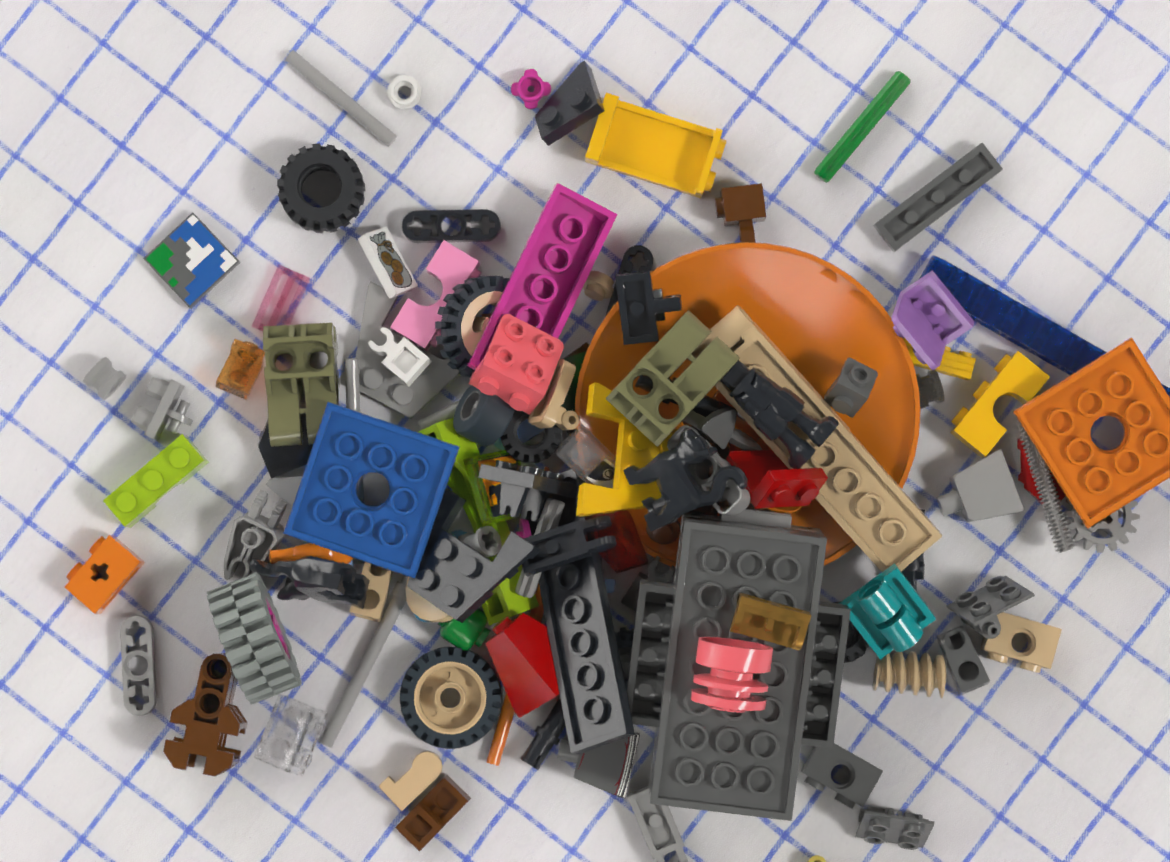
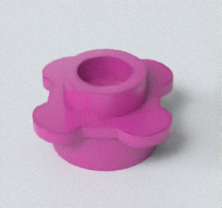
M527 69L524 72V76L518 82L511 85V93L513 96H519L524 101L525 107L532 110L537 108L538 101L543 96H548L551 93V85L548 82H543L535 69ZM529 86L534 87L533 92L528 91Z

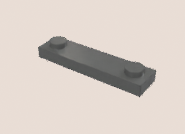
M982 142L873 226L891 250L895 252L1000 173L1003 168Z

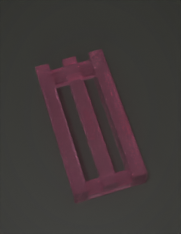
M278 264L251 327L263 331V326H275L295 280H299L300 284L282 322V325H291L309 284L310 277ZM283 274L289 276L268 325H264L262 321Z

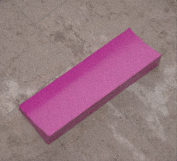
M559 183L554 185L467 365L468 367L475 370L481 363L499 321L504 314H510L557 339L559 338L618 214Z

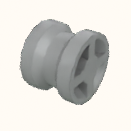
M104 357L88 372L83 382L89 387L93 386L96 388L98 396L106 400L120 387L127 375L122 371H116L112 367V362L107 357Z

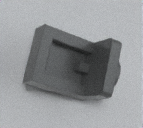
M850 357L847 358L840 375L827 390L824 400L835 411L853 418L869 398L878 376L877 371Z

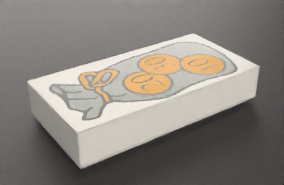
M387 226L366 233L358 238L389 299L410 292L418 287Z

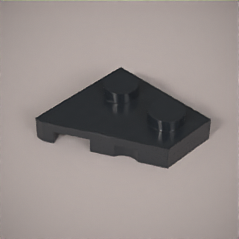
M585 61L576 67L535 115L541 139L548 146L605 111L592 69Z

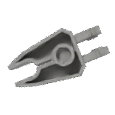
M260 490L250 511L234 520L224 558V579L229 580L233 577L240 561H243L246 566L243 577L254 573L249 565L252 559H259L268 563L270 560L269 550H276L286 535L283 534V525L279 523L287 507V502L280 499L275 504L270 519L260 514L267 502L268 493Z

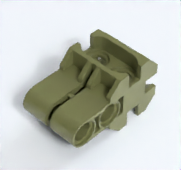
M689 310L606 397L620 413L657 447L740 359L718 337L695 358L692 353L712 331ZM686 359L692 362L673 383L668 380ZM640 375H647L653 381V389L647 395H639L633 390V381ZM665 399H673L679 406V412L673 419H664L659 414V404Z
M333 323L263 326V351L265 352L266 362L264 378L268 402L271 447L302 445V416H306L309 445L314 444L327 402L339 405L340 383L337 368L338 342L336 327ZM316 352H324L328 357L326 365L319 369L311 367V356ZM281 354L293 356V364L288 370L282 371L276 368V360ZM302 386H304L306 408H302L301 405Z

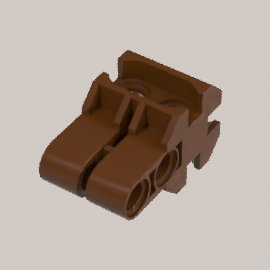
M225 653L212 654L203 660L194 698L188 699L171 712L169 722L186 726L184 739L174 737L173 740H165L163 752L173 768L186 770L187 767H195L197 755L206 757L203 774L217 776L226 772L240 761V750L225 747L227 735L238 736L239 733L245 734L248 722L238 706L232 705L238 679L235 678L232 666L228 662ZM219 659L223 660L227 666V672L223 678L218 677L214 672V665ZM211 693L215 694L220 701V706L216 712L211 711L207 706V698Z

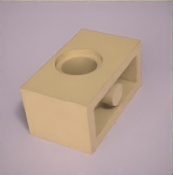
M1005 612L998 614L997 617L1001 625L1000 634L996 638L987 639L983 637L980 650L988 652L987 658L1007 664L1008 658L1022 661L1020 668L1040 673L1041 668L1051 669L1062 629ZM1017 633H1023L1028 639L1026 650L1020 653L1016 652L1011 644L1013 636Z

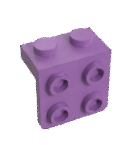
M933 270L900 292L891 317L896 334L899 337L906 338L913 347L916 358L922 364H927L932 370L940 366L945 346L974 326L973 319Z

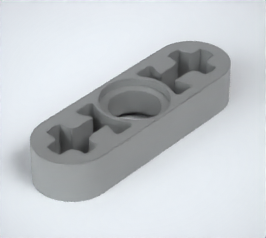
M131 616L122 623L120 629L123 697L126 709L133 715L141 716L150 713L157 703L154 631L151 622L147 618ZM136 621H139L140 627H145L146 634L140 635L139 639L140 646L147 644L148 651L134 650L128 652V645L135 646V637L128 634V628H133ZM137 655L143 656L148 662V669L141 676L134 675L129 668L130 660ZM149 678V686L142 685L143 696H149V703H145L143 710H139L138 704H132L131 701L132 697L137 696L138 687L137 685L130 687V680L143 681Z

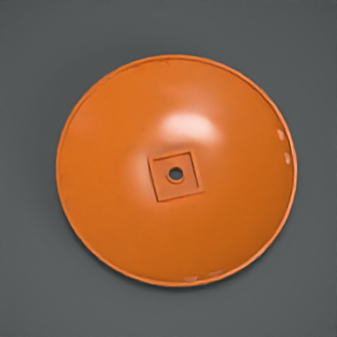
M739 242L701 248L678 256L651 272L653 289L662 288L663 296L681 294L682 300L681 311L665 312L666 320L657 321L659 341L688 310L706 327L711 329L738 305L762 329L823 399L827 390L840 375L847 358L850 357L877 371L878 376L869 398L853 418L846 414L835 412L893 480L903 488L915 457L919 438L921 413L919 387L915 368L903 338L896 334L891 317L869 290L851 275L826 260L795 248L770 243ZM618 301L610 309L596 330L586 351L578 378L575 412L579 417V424L575 431L579 455L586 477L604 459L615 465L619 429L618 422L586 415L589 385L596 382L613 391L635 368L638 362L659 342L624 345ZM686 359L669 379H673V377L678 378L692 362ZM639 376L636 377L633 381V390L639 395H647L648 393H650L639 387H635ZM715 386L706 394L715 400L733 407ZM661 402L658 411L664 419H673L679 412V406L672 402L669 405ZM736 415L735 428L752 437L762 450H772L745 419ZM680 422L675 429L678 430L684 424ZM731 444L730 452L741 451V448ZM816 498L811 501L809 506H802L798 511L790 513L792 516L791 525L819 528L826 536L827 544L824 566L835 561L857 545ZM647 508L607 513L615 525L644 552L652 557L659 556L661 557L660 562L670 567L672 565L676 567L679 537L671 544L654 542L646 531L647 522L644 516L649 513ZM681 516L680 518H678V521H679V523H680V526H681V518H682V516Z

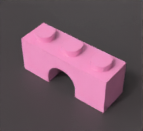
M443 240L426 268L427 273L442 283L443 292L440 299L432 305L422 306L408 298L390 327L392 331L405 337L425 351H428L431 345L436 348L438 346L436 336H441V329H435V322L442 320V315L437 314L439 307L446 306L447 303L443 299L447 294L454 293L452 288L457 284H464V280L478 278L477 276L481 275L482 272L477 270L480 266L479 261Z

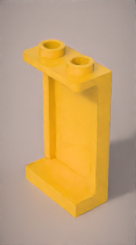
M609 93L605 94L603 100L605 111L598 115L585 156L586 163L700 199L704 190L711 192L716 172L710 171L714 158L721 160L727 140L721 139L722 129L716 128V130H712L620 101L619 96Z

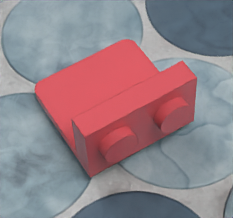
M504 314L499 321L485 357L473 372L468 384L478 388L486 395H497L513 409L530 415L546 394L564 349V344L561 340L510 314Z

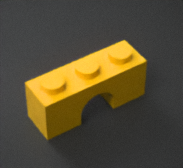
M1019 351L1012 356L1006 353L994 367V370L998 372L990 383L984 380L972 394L976 398L969 409L963 406L951 420L955 427L950 433L981 458L987 456L1007 431L1005 427L997 422L993 414V406L997 398L1004 395L1011 396L1024 405L1034 398L1050 378L1048 374Z

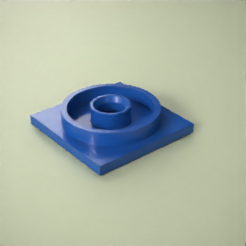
M327 402L283 534L416 578L460 446ZM366 473H379L389 483V496L379 506H368L357 495V483Z

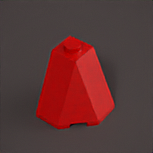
M525 613L520 614L513 620L506 616L492 628L495 634L485 644L516 715L521 718L555 698L559 694L547 626Z

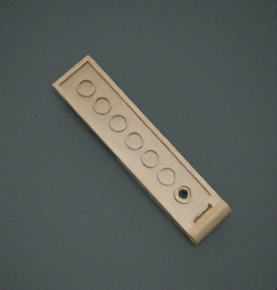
M737 305L710 329L712 332L692 353L695 358L718 337L740 357L739 360L750 370L753 367L756 368V371L766 375L782 388L786 387L805 402V407L802 411L819 420L832 416L839 422L835 430L820 447L813 443L793 422H788V427L797 436L808 441L816 448L815 453L800 469L822 468L828 477L819 490V494L816 497L817 501L881 572L894 563L902 571L942 537V533L851 433L846 423L740 306ZM719 380L715 387L789 469H793L788 463L790 455L786 446L778 438L772 441L767 439L755 427L752 418L737 404L734 397L729 395L731 390Z

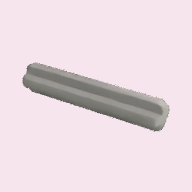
M554 498L546 500L534 535L558 527L565 506L562 501ZM522 568L515 592L526 598L533 597L542 572L527 577Z

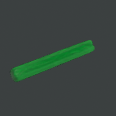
M900 71L895 72L817 166L814 173L820 180L827 183L832 179L909 86L911 80Z

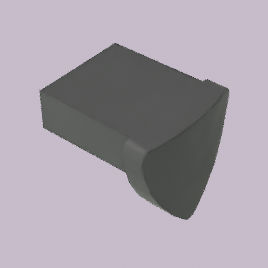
M727 406L712 412L706 417L691 411L681 422L684 425L697 429L700 436L704 437L708 442L721 449H725L735 428L737 411Z

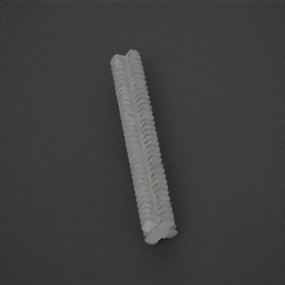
M1020 424L1017 429H1020L1018 433H1022L1019 436L1023 437L1021 441H1024L1022 445H1026L1023 449H1027L1025 453H1029L1026 455V457H1030L1027 461H1031L1028 465H1033L1030 468L1033 470L1031 474H1035L1032 478H1036L1033 481L1037 482L1035 486H1039L1036 490H1040L1038 494H1042L1039 496V498H1043L1040 502H1044L1041 506H1045L1044 511L1047 510L1044 515H1048L1045 517V519H1049L1046 522L1051 523L1048 525V527H1052L1049 531H1053L1050 535H1055L1052 537V539H1056L1053 543H1057L1054 547H1058L1055 551L1062 553L1071 550L1075 545L1070 540L1072 539V536H1069L1071 532H1067L1070 529L1067 528V520L1064 519L1066 516L1061 511L1063 510L1060 507L1062 504L1059 503L1061 500L1057 499L1059 495H1056L1058 491H1054L1057 488L1054 487V479L1051 478L1053 475L1050 474L1051 471L1048 470L1049 468Z

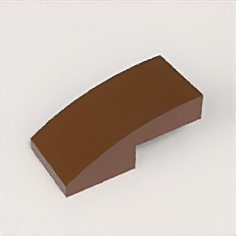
M446 774L395 828L420 852L461 810L471 797Z

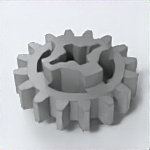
M1067 498L1066 502H1067L1070 506H1072L1071 503H1070V501H1069L1068 498ZM1131 501L1122 507V525L1118 522V510L1106 517L1107 522H1098L1088 529L1083 523L1081 524L1080 518L1073 506L1072 510L1066 511L1063 514L1071 518L1072 521L1068 524L1067 528L1076 531L1072 540L1074 542L1081 539L1085 540L1083 544V549L1089 550L1093 544H1096L1097 553L1104 551L1105 544L1108 545L1111 551L1117 550V540L1127 544L1129 540L1125 535L1126 532L1136 533L1137 531L1131 525V520L1140 519V515L1131 511V508L1138 505L1137 501ZM1096 530H1104L1111 537L1101 539L1093 537L1091 534Z

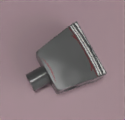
M634 732L635 735L582 754H572L569 741L561 739L557 759L577 763L573 778L626 799L640 733Z

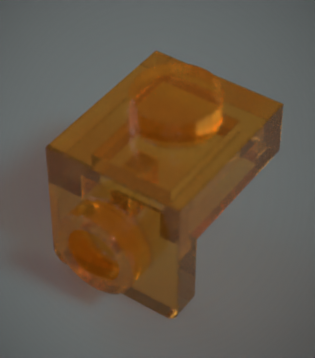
M234 339L230 354L216 380L215 387L247 400L263 369L265 352L252 342H242Z

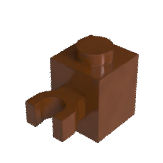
M762 183L721 188L720 197L715 198L717 218H723L724 226H739L740 242L756 243L753 223L763 222L766 219Z

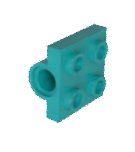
M895 563L838 603L849 606L851 609L849 620L879 659H882L893 650L903 652L914 646L923 635L922 629L936 620L932 611Z

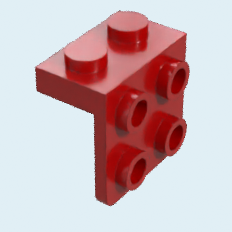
M773 450L731 451L726 457L731 466L739 467L745 473L748 480L745 489L749 491L750 501L755 509L809 506L811 501L818 496L819 490L828 479L822 468L789 469Z

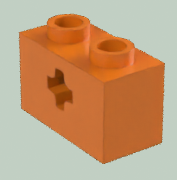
M109 535L106 539L101 536L89 549L92 555L85 564L77 563L66 576L69 582L64 588L94 614H101L145 563L113 535ZM108 565L109 567L106 570V573L109 575L108 579L100 578L97 580L96 577L99 572L96 570V567Z

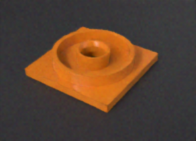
M1133 338L1127 339L1013 411L1087 529L1170 478V397ZM1103 416L1116 418L1122 424L1124 430L1121 443L1111 450L1100 449L1091 439L1093 423Z

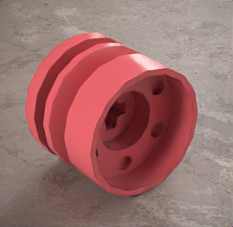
M699 637L696 663L711 668L710 673L694 675V683L707 686L708 688L692 689L691 700L707 705L712 709L743 713L745 711L765 710L766 699L751 693L768 692V684L753 679V674L770 672L773 647L739 639Z

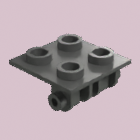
M999 576L986 582V586L974 592L969 591L960 594L956 601L946 606L949 610L960 616L964 624L969 625L985 638L993 639L1001 631L997 615L1035 595L1009 577Z
M868 806L867 809L860 808L858 819L860 825L855 837L864 838V841L871 844L890 842L898 844L900 848L914 850L918 849V847H924L935 822L924 819L921 814L905 812L903 817L902 811H898L897 815H892V810L888 809L887 814H885V809Z

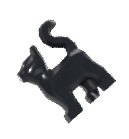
M693 429L684 430L675 448L659 453L645 467L639 468L633 465L623 470L629 485L648 484L654 481L658 485L662 494L661 498L649 497L642 501L643 506L649 511L644 518L651 532L674 523L684 513L715 504L723 497L728 480H733L740 489L744 490L747 487L748 480L745 473L739 467L729 465L720 468L713 476L709 491L701 490L691 475L688 465L705 461L708 457L715 454L718 449L717 447H709L704 437L698 435Z
M305 556L296 561H277L275 564L266 563L259 559H252L249 563L250 569L254 573L257 572L268 577L287 576L285 586L277 594V598L280 600H306L311 597L322 602L346 603L359 609L364 608L370 580L364 575L356 574L357 570L350 564L338 563L313 556Z

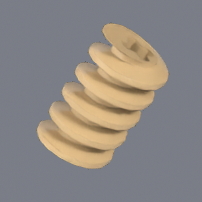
M896 651L892 659L889 653L882 659L877 657L873 676V690L876 691L879 683L883 682L885 691L890 692L893 684L896 683L899 694H903L907 685H911L913 695L917 696L921 686L925 687L927 697H931L934 689L938 688L940 698H943L946 685L943 655H937L933 664L928 653H924L919 662L916 652L912 651L909 652L906 660H904L902 652Z

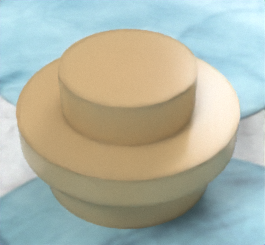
M590 271L583 286L584 293L589 298L597 301L611 298L614 292L612 287L614 281L602 272Z

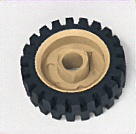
M441 647L422 655L406 672L400 689V707L406 724L418 738L438 748H462L479 741L491 730L501 709V686L493 668L471 650L462 651L458 647ZM446 688H454L460 693L461 699L456 707L450 708L443 704L441 695Z

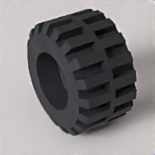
M320 143L312 144L313 147L308 149L304 146L298 149L300 152L295 156L291 154L287 158L289 161L287 165H282L280 169L281 177L277 179L279 201L291 220L299 224L303 229L307 231L313 230L323 234V231L336 232L338 231L337 228L341 226L345 228L351 224L349 221L353 217L356 218L360 213L359 208L364 204V191H366L363 176L356 162L344 150H338L335 146L329 144L326 147L321 146ZM316 171H331L341 181L342 189L339 197L334 203L326 207L317 208L310 206L302 196L304 181Z

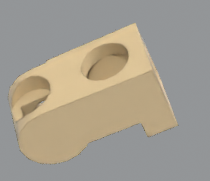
M368 562L364 563L361 575L370 580L366 594L367 598L363 609L351 605L349 612L352 616L380 623L393 571Z
M421 752L414 758L412 768L397 782L391 776H388L378 787L403 811L440 775L443 767L442 760L434 752Z

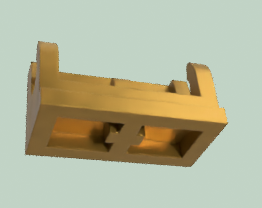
M740 593L730 632L800 650L803 646L811 614L805 610Z

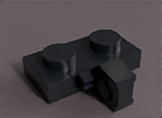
M651 270L616 274L624 345L659 341L657 321L666 320L665 312L682 310L681 294L663 296L662 288L653 289Z

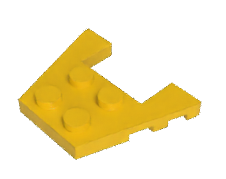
M596 382L589 385L586 415L619 423L613 489L589 483L579 485L576 516L579 517L627 509L646 508L643 506V500L649 497L661 498L662 494L656 481L648 484L629 485L623 470L633 465L639 468L645 467L659 453L668 450L667 442L677 431V429H674L657 447L606 399L612 391Z

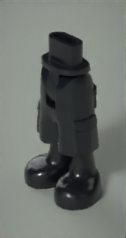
M740 360L720 380L731 390L729 395L734 397L737 404L752 418L755 427L770 441L778 438L786 446L790 455L788 463L793 469H800L815 453L816 448L808 441L797 436L788 427V422H793L818 447L826 441L839 424L832 416L819 420L802 411L805 407V402L793 393L792 390L786 387L782 388L766 375L756 371L754 367L750 370Z

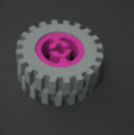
M255 572L207 591L210 612L213 615L212 619L218 630L220 642L223 644L225 655L232 666L234 676L238 679L239 686L250 704H255L302 684L300 673L296 666L297 662L292 653V647L287 639L278 611L274 607L270 593L267 592L266 585L262 581L261 576Z

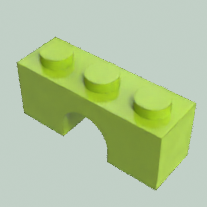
M181 434L107 496L103 502L124 527L131 528L156 507V503L179 484H184L207 465L209 461L188 436Z

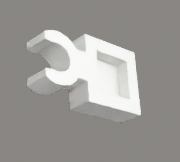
M382 327L380 331L387 337L386 343L378 346L370 340L368 344L377 355H387L381 363L409 387L432 361L405 337L397 344L392 332L388 328Z

